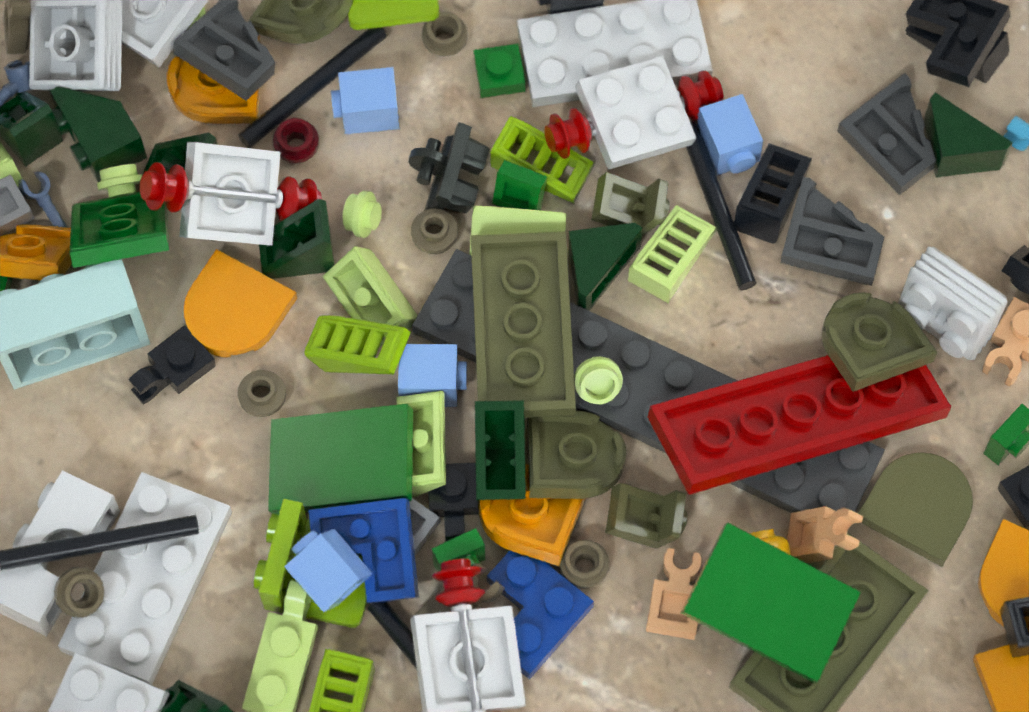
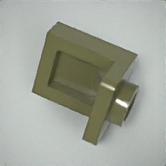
M606 172L598 178L591 220L607 226L636 223L643 228L642 236L657 225H661L667 217L670 207V201L666 198L668 181L659 178L646 187Z
M619 483L612 487L605 533L655 549L680 538L686 527L687 511L684 509L686 493L675 490L662 496L628 484Z

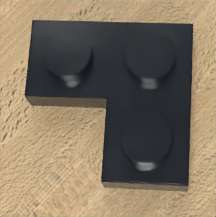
M913 0L906 12L907 24L941 35L926 61L927 73L966 87H970L1011 17L1008 5L993 0Z

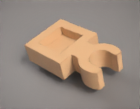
M1015 297L990 340L991 343L1000 348L992 350L987 355L982 372L988 375L994 364H1005L1010 370L1005 384L1009 387L1016 382L1021 372L1022 362L1020 358L1029 362V304Z
M827 506L791 513L787 535L791 556L807 564L833 559L834 545L845 550L857 548L860 540L847 535V531L852 524L862 522L863 516L847 508L835 511Z
M668 548L664 556L663 570L669 581L654 579L646 632L695 640L698 622L681 614V611L694 587L689 585V583L694 581L700 572L701 555L694 552L691 566L687 569H679L673 563L674 549Z

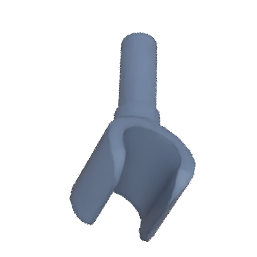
M15 60L4 67L9 83L4 85L0 91V107L16 93L30 90L29 61L23 64L21 60Z
M40 171L34 172L36 178L41 183V189L37 194L32 193L28 189L27 183L21 179L18 183V188L23 197L32 200L36 199L53 226L67 228L48 194L51 184L49 177Z

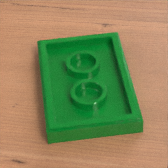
M140 192L76 203L72 206L70 256L73 268L169 250L168 216L165 202L160 209L156 211L150 210L146 201L142 199Z
M407 403L271 419L268 511L279 514L283 499L302 502L305 513L312 509L407 498L409 501H412L413 409Z
M727 522L724 524L681 614L816 683L825 669L861 592Z

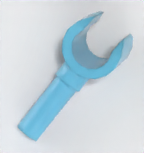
M1016 116L1007 126L1008 132L1003 137L1013 142L1012 146L1014 148L1024 151L1029 146V124Z

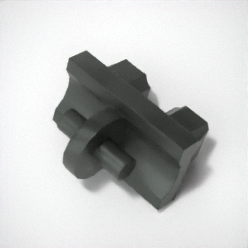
M459 122L456 125L454 135H449L445 138L441 153L439 152L441 142L434 138L428 139L426 148L411 150L408 163L412 168L419 171L416 181L422 185H429L431 177L434 175L425 210L435 208L443 210L447 208L467 213L475 204L478 186L459 179V171L463 169L478 175L486 164L490 148L469 138L471 126Z

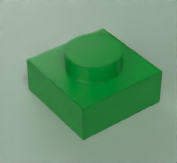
M518 43L473 50L481 98L526 92Z
M504 160L497 172L492 204L504 208L541 210L548 176Z
M1021 404L990 437L983 454L998 466L1009 454L1017 458L1029 445V409L1025 405Z
M477 528L432 548L433 565L438 572L441 571V563L449 560L470 559L471 566L485 561V544Z

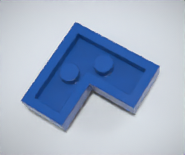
M400 498L309 510L311 531L315 530L319 535L320 533L335 529L357 555H362L363 563L373 573L365 581L367 603L419 598L409 499Z
M508 551L487 575V583L490 585L496 581L501 583L505 587L502 595L521 610L514 617L521 673L530 680L594 607V601L546 562Z

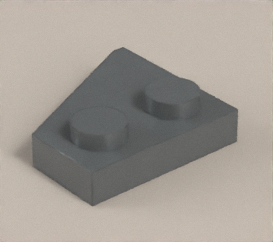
M220 0L174 41V54L245 101L275 73L276 62L267 47L259 42L258 33L251 21L246 22L238 10V0Z
M906 73L842 120L837 130L899 195L933 170L936 163L931 143L924 134L925 124L920 109H916L911 94L912 83Z
M803 177L780 263L872 286L884 236L869 224L858 221L853 212L838 201L834 204L815 189L816 183L812 179Z

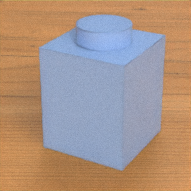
M393 67L338 72L340 90L331 91L333 117H343L345 134L400 129Z
M743 94L699 108L697 125L716 175L729 171L734 174L741 173L752 168L756 162L760 161L763 139Z
M406 344L398 368L399 397L443 391L445 393V407H457L458 390H467V361H458L457 344Z
M335 529L320 533L319 535L315 530L308 533L291 549L296 556L284 566L323 612L337 607L373 574Z

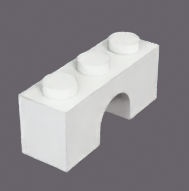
M62 470L56 482H49L43 489L38 500V512L30 524L26 523L20 528L14 539L13 548L109 531L120 513L114 495ZM48 562L2 571L0 567V614L42 635L48 636L62 612L54 598V588L59 577L47 571Z

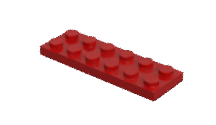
M826 355L651 405L647 418L688 495L947 418L951 405L927 365L853 392L830 357Z

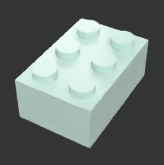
M122 259L87 265L85 269L67 275L52 274L43 278L39 284L24 289L0 291V361L14 389L151 345Z

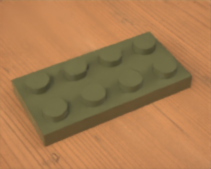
M566 231L471 235L478 401L524 400V418L576 416Z
M859 541V546L853 550H845L837 546L833 552V559L826 560L819 570L860 591L861 594L819 681L813 683L754 652L732 679L729 688L761 712H838L925 599L929 590L861 541Z

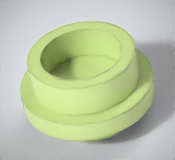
M136 164L102 169L99 171L101 182L97 183L98 191L108 190L109 198L137 193L135 185L140 184L142 174H138Z
M361 191L359 194H350L345 202L343 226L347 231H353L356 237H368L371 231L376 230L380 224L382 209L380 203L376 202L373 192Z
M589 358L582 362L575 372V389L578 395L589 403H608L617 396L622 388L623 377L621 370L609 358Z

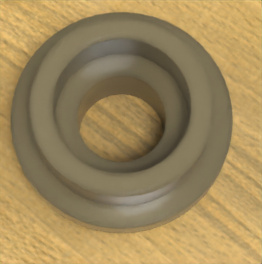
M439 12V17L436 20L427 21L422 29L423 43L435 55H454L460 52L467 42L466 25L458 16L451 12ZM442 33H448L453 36L450 39L437 38Z
M436 208L425 210L418 214L412 223V240L420 250L426 253L441 254L455 244L458 237L457 222L445 210ZM431 225H439L443 228L438 234H430L426 231L427 227Z
M257 370L249 373L242 379L238 387L240 405L252 416L267 417L275 414L281 409L286 399L284 382L277 374L268 370ZM260 386H266L270 389L269 394L261 398L254 396L253 392Z
M578 540L566 547L560 563V570L562 576L574 586L588 589L599 585L605 579L609 570V558L605 549L598 543L591 540ZM581 559H587L593 563L594 567L589 572H581L576 568L575 564Z
M83 567L71 568L65 571L56 582L54 588L55 602L59 609L69 616L76 618L87 617L93 614L102 604L104 598L103 582L98 574L90 569ZM82 583L85 589L84 595L81 599L74 601L71 597V590L75 584Z

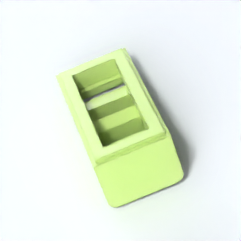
M676 205L630 266L628 281L669 303L716 232V227ZM678 222H681L700 234L697 238H694L676 228ZM671 235L690 247L686 251L668 241V237ZM662 248L680 258V260L676 263L658 252ZM654 261L671 272L667 276L651 267L650 264Z

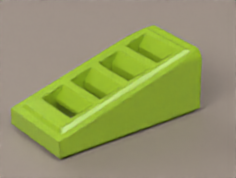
M512 116L508 118L490 153L492 168L499 170L504 160L548 176L545 191L573 204L594 167L593 161L570 149V155L566 159L561 158L557 152H551L543 132ZM515 142L521 144L516 155L510 152ZM532 150L539 152L533 164L526 161ZM551 157L557 161L550 174H547L543 169ZM569 165L574 170L567 183L564 184L559 179L566 166Z
M321 315L317 319L304 353L310 361L324 372L394 375L411 332L405 327L341 316ZM384 341L378 358H375L381 342Z
M325 649L309 712H323V710L329 712H364L375 673L373 660ZM334 671L357 676L358 681L356 683L333 677ZM329 690L354 696L352 703L328 698Z

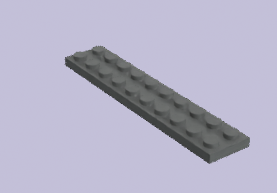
M456 249L415 319L412 330L414 334L435 344H457L458 355L476 363L472 256ZM570 302L574 375L579 365L585 360L592 357H606L618 365L623 377L620 392L613 400L605 404L589 403L583 400L575 389L576 411L596 414L600 417L599 421L666 453L647 418L651 405L738 381ZM864 442L729 484L790 513L827 506L835 511L847 508L855 512L883 457L885 449L873 443Z

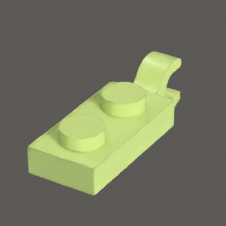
M290 580L283 615L268 612L242 706L244 711L296 712L319 627L315 623L305 621L312 598L296 581Z

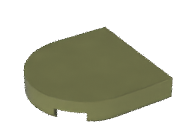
M262 0L249 21H251L259 35L292 44L309 43L321 39L334 31L348 15L353 0Z
M866 292L853 293L836 301L827 314L822 327L821 336L825 351L853 392L934 362L938 353L912 315L901 304L895 301L890 304L884 300L872 298V294Z
M576 411V416L527 418L529 498L586 499L596 497L610 490L619 481L624 471L626 445L622 435L599 421L600 417L596 414L585 411Z
M911 453L897 458L883 470L858 514L863 516L862 524L943 567L971 515L973 506L972 491L963 472L951 461L936 454Z

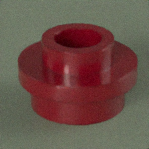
M301 118L287 119L274 132V150L280 152V158L286 162H305L312 158L318 150V132L311 123ZM293 139L304 141V144L297 147L288 145Z

